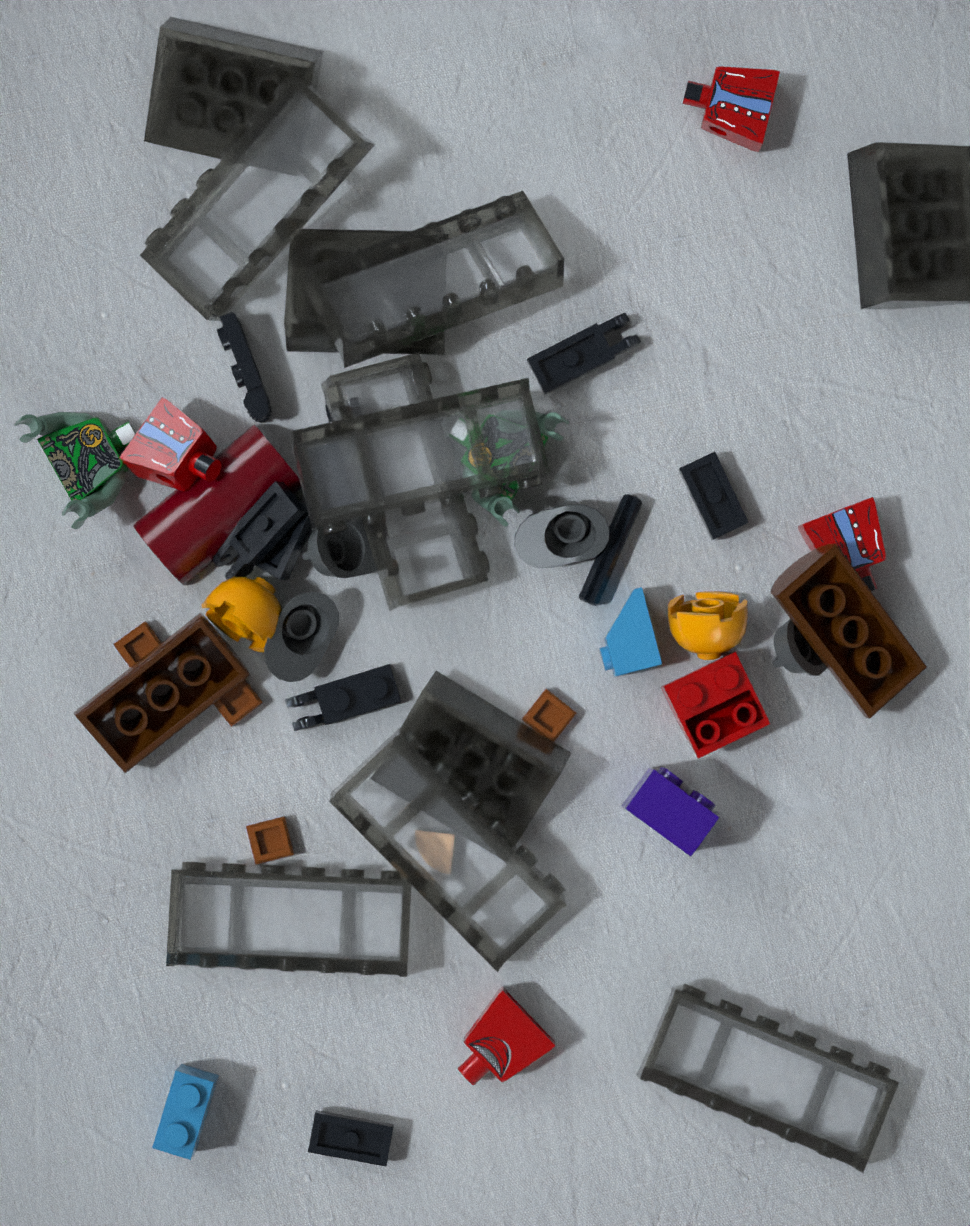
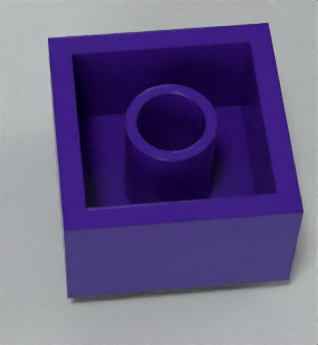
M661 766L658 771L648 768L621 806L691 857L720 818L712 812L716 805L695 790L688 795L679 788L683 781L665 767Z

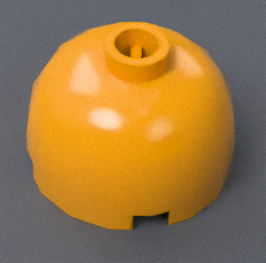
M232 577L220 583L201 605L202 608H209L205 615L219 630L236 642L241 637L252 641L248 648L262 653L264 652L267 638L271 639L275 634L278 617L282 611L280 602L273 595L276 591L275 588L260 577H256L255 580L247 577Z
M703 591L696 592L698 600L684 602V595L670 600L668 604L670 631L681 647L689 652L697 653L699 659H718L721 657V653L731 650L741 642L746 632L748 620V601L746 599L739 603V595Z

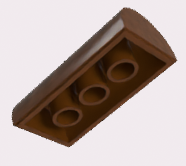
M827 544L807 553L789 566L774 582L771 594L865 718L870 719L927 668L836 544Z
M199 613L78 708L74 715L121 770L126 773L246 679L250 673L214 625L202 613Z

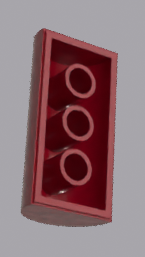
M255 424L214 457L222 464L220 474L214 481L207 482L198 477L189 490L183 492L176 489L133 525L156 557L184 586L213 562V556L216 555L215 553L218 552L239 520L275 481L284 482L293 494L303 488L301 479Z

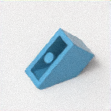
M642 587L636 588L631 592L604 638L606 646L599 648L605 671L612 669L614 677L662 665Z

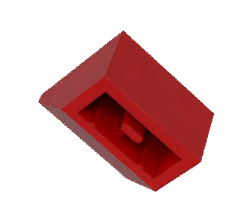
M736 652L727 654L661 686L681 730L698 759L770 725L769 719Z

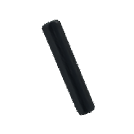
M630 494L623 495L609 526V541L604 550L596 556L579 594L581 601L593 606L599 604L641 509L642 501L639 498Z

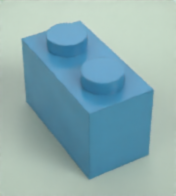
M181 1064L176 1069L152 1146L153 1149L191 1160L196 1153L219 1075Z

